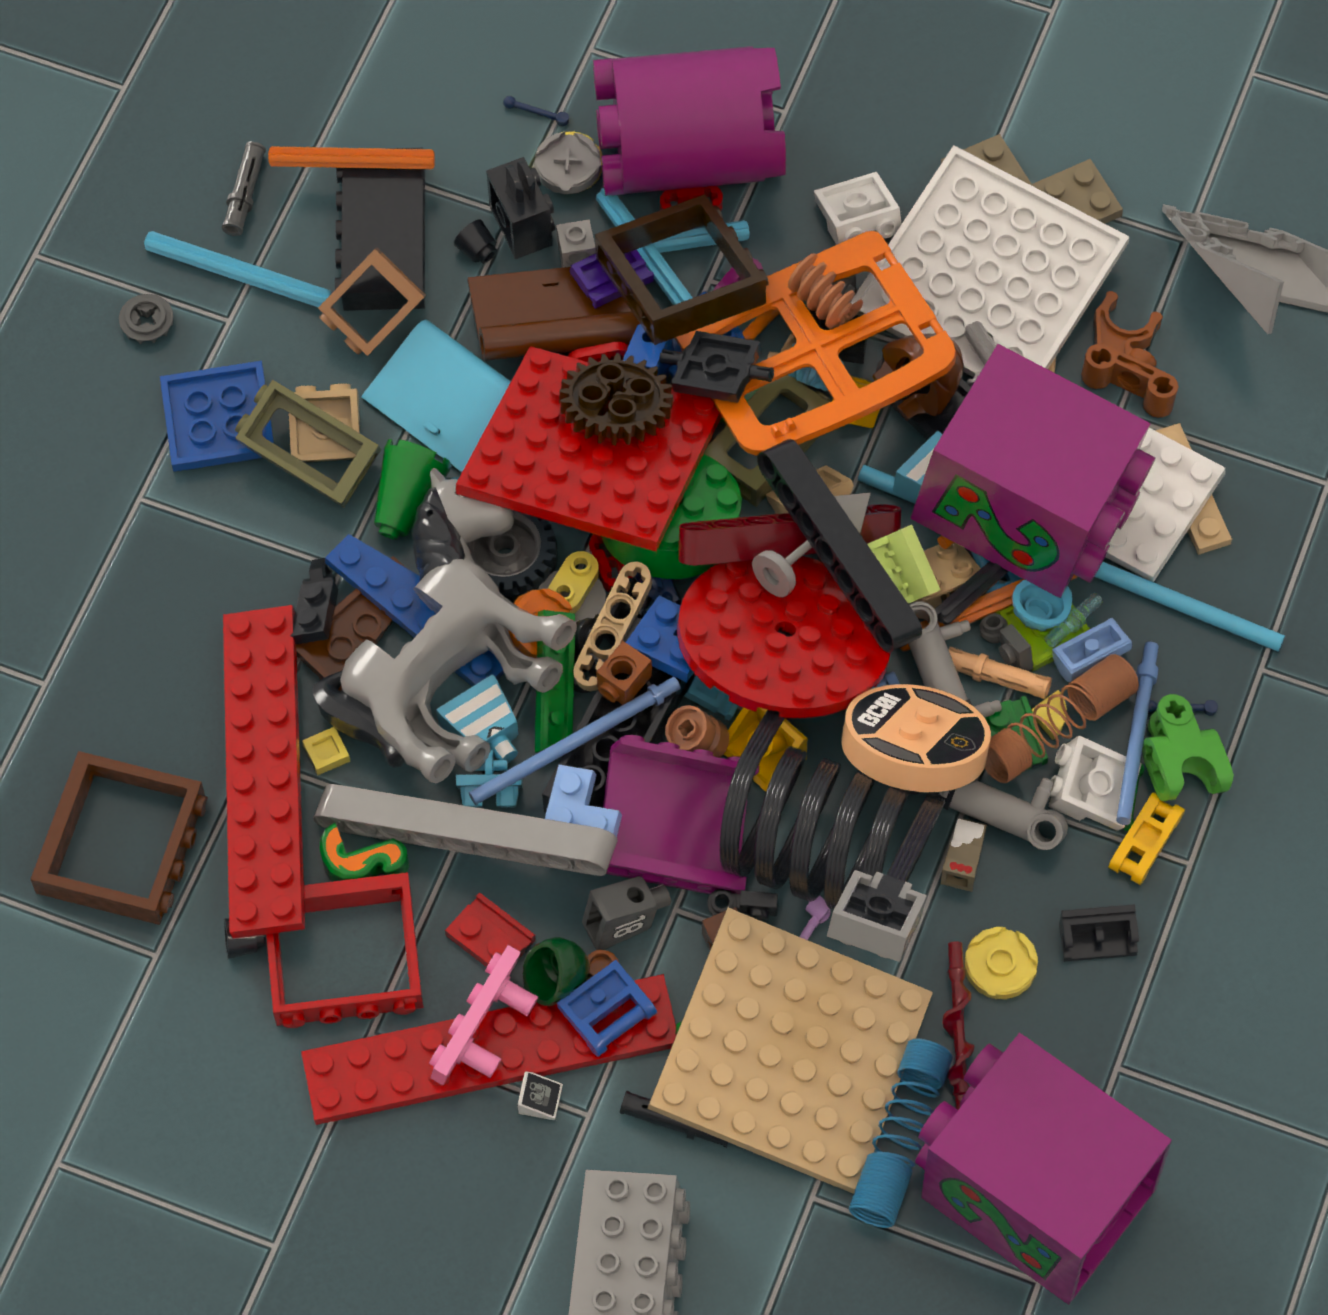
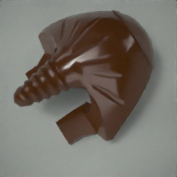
M928 333V334H923V335L925 336L926 339H928V338H930V337L936 335V333H934V334H929V333ZM913 335L905 336L886 344L882 349L884 363L881 369L873 374L872 378L876 381L903 367L907 357L910 359L909 363L920 357L924 351ZM953 341L957 356L952 369L944 376L929 383V393H915L897 406V409L906 421L921 414L940 415L955 394L964 370L962 353L955 341Z

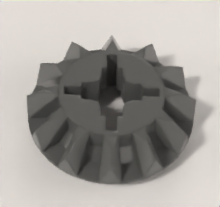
M141 294L131 298L123 305L119 313V324L128 340L132 338L140 344L143 341L155 343L157 338L162 335L167 336L170 326H173V311L170 304L164 298L154 294ZM138 314L146 318L152 315L154 325H150L147 322L141 325Z

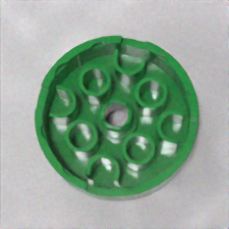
M703 454L656 552L601 536L608 551L623 565L630 562L643 563L650 570L651 577L682 579L703 574L717 564L686 565L678 561L679 526L688 522L739 518L742 505L739 486L725 466Z

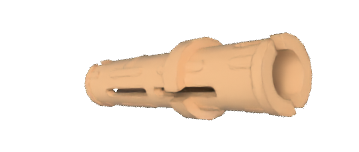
M951 646L949 647L956 670L972 676L975 681H990L1044 700L1048 696L1052 683L1051 677L989 659V655L983 653L975 655Z

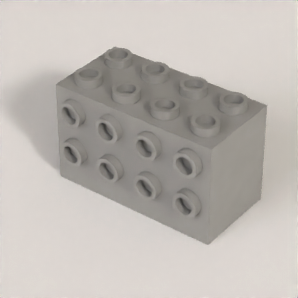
M600 1170L585 1171L568 1315H678V1311H674L675 1297H681L683 1279L682 1274H678L679 1260L684 1261L686 1256V1238L682 1237V1225L689 1223L690 1201H686V1189H681L677 1175Z

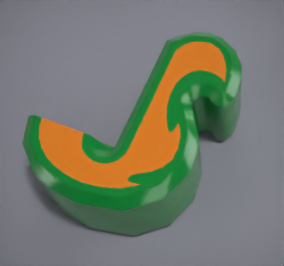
M333 823L325 829L320 839L319 849L324 870L332 882L374 877L380 873L390 875L408 872L409 860L407 849L403 843L394 838L346 853L337 825Z

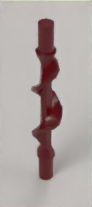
M954 941L948 943L949 970L947 971L952 985L953 1008L946 1011L943 1015L942 1024L954 1040L955 1064L949 1069L947 1077L950 1084L954 1087L952 1095L955 1097V1107L959 1110L960 1102L969 1088L968 1083L964 1081L966 1058L973 1054L975 1046L965 1040L964 1008L971 1000V992L963 983L966 976V970L963 966L962 942Z

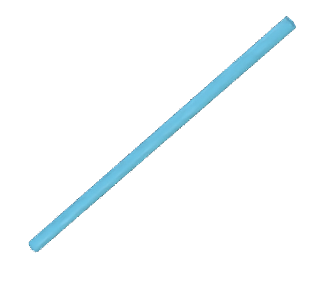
M863 465L858 481L912 502L893 491L894 476ZM1102 562L1094 576L1279 652L1285 639V635L1105 562Z

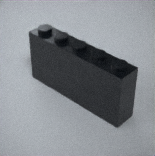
M420 147V148H385V149H423V147ZM336 168L337 183H342V191H336L337 212L342 211V220H336V239L342 240L341 248L335 249L336 269H341V277L335 278V290L375 248H378L425 293V169ZM372 265L340 297L342 298L344 311L401 309L408 302ZM425 297L414 309H425Z

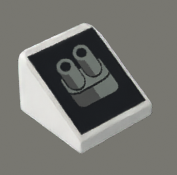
M525 1071L518 1100L519 1114L555 1120L563 1084L533 1072Z

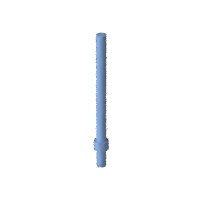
M1151 641L1146 642L1144 645L1142 663L1137 666L1136 672L1139 687L1136 694L1116 817L1117 823L1121 825L1131 823L1151 691L1158 677L1159 669L1156 666L1159 646Z

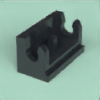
M1135 904L1062 910L1059 930L1064 962L1137 956L1139 934Z

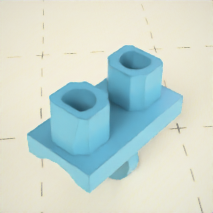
M491 750L485 763L475 770L485 771V775H456V786L460 789L462 804L476 808L483 807V801L477 805L473 803L469 792L500 775L494 774V771H507L508 760H494V752ZM523 779L496 793L497 807H516L519 788H523Z

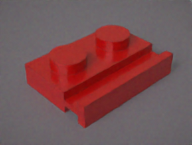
M480 892L476 895V899L470 905L468 904L445 930V934L449 939L486 967L496 952L502 955L508 945L521 952L520 959L525 953V949L536 941L535 934Z

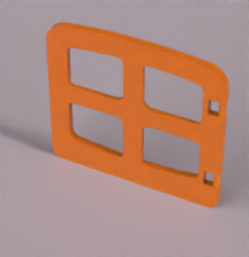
M867 231L816 254L818 257L813 265L817 266L824 262L827 265L823 272L824 276L833 271L836 273L833 282L861 272L872 273L890 299L888 304L834 329L823 330L818 326L804 302L797 297V292H792L788 288V281L795 268L799 265L800 262L767 276L769 285L766 286V304L675 337L683 351L690 344L696 331L723 335L764 312L775 309L779 312L795 337L796 344L792 348L756 365L774 368V377L771 382L805 367L813 368L831 394L834 401L772 425L761 424L744 398L747 393L771 382L757 379L750 380L738 403L711 398L739 446L745 452L758 456L760 452L787 439H792L799 445L829 433L921 389L947 374L954 366L957 355L953 341L947 332L943 330L935 314L900 262L897 261L880 233ZM886 258L890 267L881 271L876 262ZM895 325H907L924 353L900 369L862 388H858L839 359V353L843 349ZM931 326L936 335L926 339L921 330Z

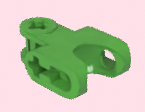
M1177 694L1164 696L1157 705V711L1151 715L1148 722V730L1152 737L1144 739L1142 748L1143 759L1159 800H1176L1185 783L1182 773L1196 775L1202 780L1206 789L1211 794L1228 792L1232 785L1234 774L1218 732L1215 729H1199L1192 706L1184 697Z

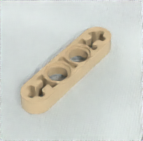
M630 562L621 569L575 663L574 677L579 687L584 690H598L597 677L591 676L589 681H587L582 672L583 669L590 670L594 663L593 656L589 654L592 652L599 658L595 668L597 672L604 663L601 659L607 660L620 643L624 641L651 589V573L643 563ZM639 572L644 582L643 584L639 582L635 584L632 595L637 599L634 600L627 594L630 589V581L627 577H634ZM624 602L630 606V613L624 619H616L611 615V608L616 603ZM608 633L615 637V645L609 650H600L595 644L596 639L601 634Z

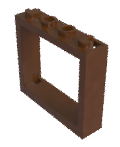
M78 751L30 879L36 894L160 925L164 913L168 912L169 907L172 908L174 894L171 892L175 881L180 882L183 877L186 865L183 859L186 850L192 849L197 836L195 825L198 816L203 817L206 812L205 805L208 796H205L202 782ZM94 776L184 798L148 899L58 876Z

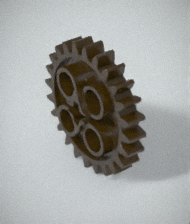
M618 353L614 356V360H609L605 354H602L600 362L589 357L588 366L578 362L576 364V371L568 370L567 379H562L559 391L560 413L565 414L566 424L574 423V432L585 429L586 439L595 434L598 436V443L600 444L605 438H611L612 445H616L618 439L623 438L625 443L630 445L631 437L635 436L642 442L644 441L645 432L655 436L656 427H665V419H670L673 404L671 384H666V375H658L657 366L646 369L647 361L643 360L636 364L632 355L626 361L621 360V356Z

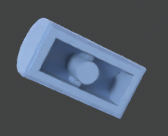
M1110 618L1053 648L1052 656L1061 676L1067 682H1071L1110 654L1121 656L1132 649V641L1116 621Z

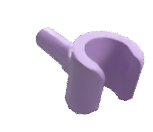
M821 896L809 902L805 908L812 918L799 936L803 939L808 940L819 923L822 924L830 917L831 911Z

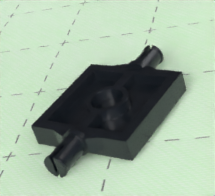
M696 331L690 344L683 351L676 352L662 349L659 357L660 363L677 366V372L671 382L674 392L735 403L739 402L750 380L757 379L771 382L774 377V368L756 365L762 352L760 341Z

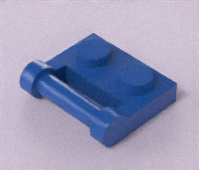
M617 960L580 985L569 996L557 1002L558 1009L597 1057L607 1051V1045L642 1019L649 1020L657 1014L653 1003ZM629 999L636 1005L634 1008L598 1034L594 1031L592 1026Z

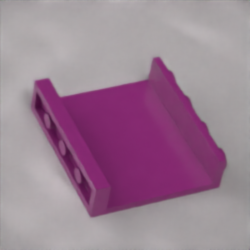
M637 735L621 737L611 746L603 808L619 810L622 814L617 834L618 841L606 874L630 879L640 876L644 878L645 882L663 884L705 894H711L717 889H727L737 894H741V890L745 891L747 877H739L725 872L721 866L719 851L726 797L740 757L724 759L715 757L714 753L708 750L697 749L691 752L679 749L680 746L675 743L661 742L657 745L645 742V738ZM759 766L755 772V775L759 773ZM746 805L741 825L739 853L742 848Z

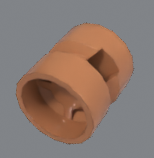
M688 705L678 708L668 718L665 726V735L668 742L679 745L681 750L691 752L697 749L713 752L715 757L719 758L727 750L729 732L726 725L698 707Z

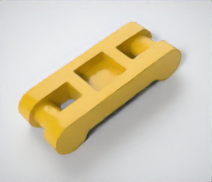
M1153 792L1112 857L1108 868L1117 873L1122 871L1130 875L1131 881L1141 885L1173 830L1182 819L1185 809L1177 804L1171 806L1159 800L1157 794ZM1154 814H1157L1165 818L1164 823H1161L1160 821L1152 818V816H1154ZM1131 851L1142 856L1139 864L1127 858Z

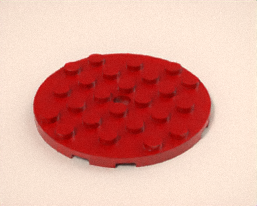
M801 556L791 565L796 576V585L793 591L784 597L771 594L760 584L753 572V560L719 563L711 567L692 583L682 600L677 624V637L680 650L690 669L707 687L711 689L715 686L729 695L728 701L754 712L759 707L778 711L779 717L811 718L836 713L847 709L849 704L858 695L872 689L873 686L877 687L887 670L891 653L884 651L879 646L823 562ZM779 628L790 633L792 636L786 637L784 634L779 633Z

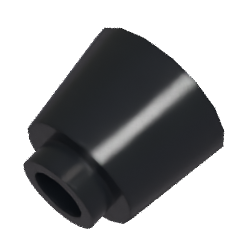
M481 219L468 224L454 240V246L475 263L479 261L482 264L487 263L497 253L495 248L497 242Z
M224 918L225 945L228 959L257 952V947L264 946V935L233 939L229 933V919Z

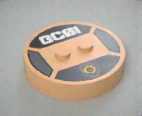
M896 684L870 689L853 699L846 711L841 743L848 760L859 771L880 783L908 791L942 792L963 787L980 776L986 765L991 731L984 716L971 704L955 695L926 686Z

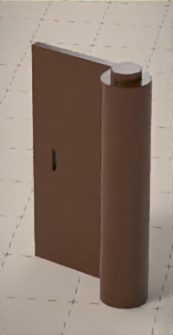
M570 267L468 277L467 279L483 361L524 357L531 346L553 353H564L611 342H623L629 345L637 325L640 324L622 296L595 309L590 297L584 294L570 274Z

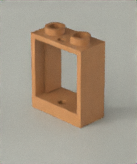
M375 248L318 309L322 312L320 319L333 331L339 328L347 336L344 342L356 354L359 355L363 351L368 356L415 308L426 294L378 248ZM372 265L408 302L368 342L332 306Z

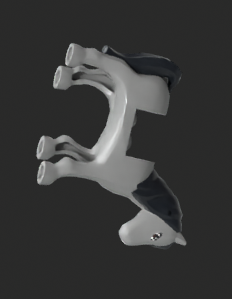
M433 468L430 471L432 488H429L423 501L417 507L415 522L412 527L415 562L420 573V582L413 589L436 615L427 620L424 628L412 641L403 646L400 654L395 659L373 642L366 639L345 661L342 671L331 674L314 684L313 695L321 715L335 729L354 740L379 748L386 762L393 768L401 767L405 761L407 765L421 771L427 780L436 784L448 777L455 763L468 772L479 769L485 763L491 751L490 744L478 735L462 737L447 732L435 722L431 713L430 702L436 689L454 671L489 650L500 662L507 680L514 685L529 682L534 689L545 693L551 690L560 680L563 673L562 664L552 657L533 658L520 653L514 646L508 630L522 643L543 641L546 646L558 651L565 648L573 639L577 625L574 620L562 614L553 616H535L510 602L499 592L498 586L488 573L474 562L467 543L481 537L502 535L509 531L514 522L513 510L456 494V483L459 477L445 478L436 468Z

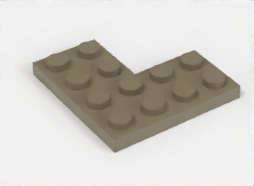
M1000 134L963 149L1104 224L1122 217L1123 208L1091 159L1031 184Z

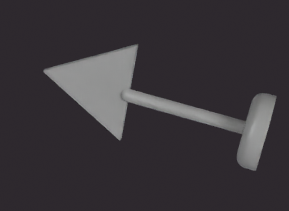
M870 493L834 496L860 533ZM805 541L786 558H783L774 551L765 550L759 553L752 561L753 572L757 580L771 594L778 597L787 596L796 585V576L791 565L810 550L812 546L808 541Z

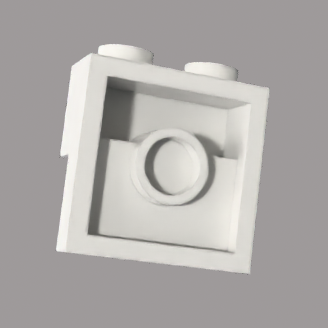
M877 172L814 190L815 202L826 218L828 231L836 245L867 231H875L880 233L883 238H890L898 231L902 224L900 208Z
M1077 736L1067 744H1062L1055 757V763L1060 765L1058 775H1054L1051 778L1053 784L1050 789L1051 800L1049 807L1079 821L1087 817L1116 831L1121 830L1125 825L1117 823L1116 817L1126 756L1082 736Z

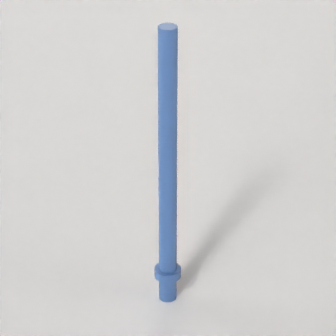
M673 676L657 686L655 684L648 686L647 692L470 791L469 796L471 800L477 805L651 705L659 706L664 703L665 697L681 689L679 682Z

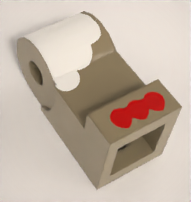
M958 818L952 842L950 841L947 856L945 857L940 884L972 892L987 824Z

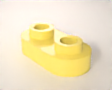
M577 551L570 554L549 585L548 589L555 592L566 591L569 593V596L564 598L573 609L570 610V613H576L597 581L599 576L597 559L585 551ZM578 564H585L587 566L582 570L575 568Z

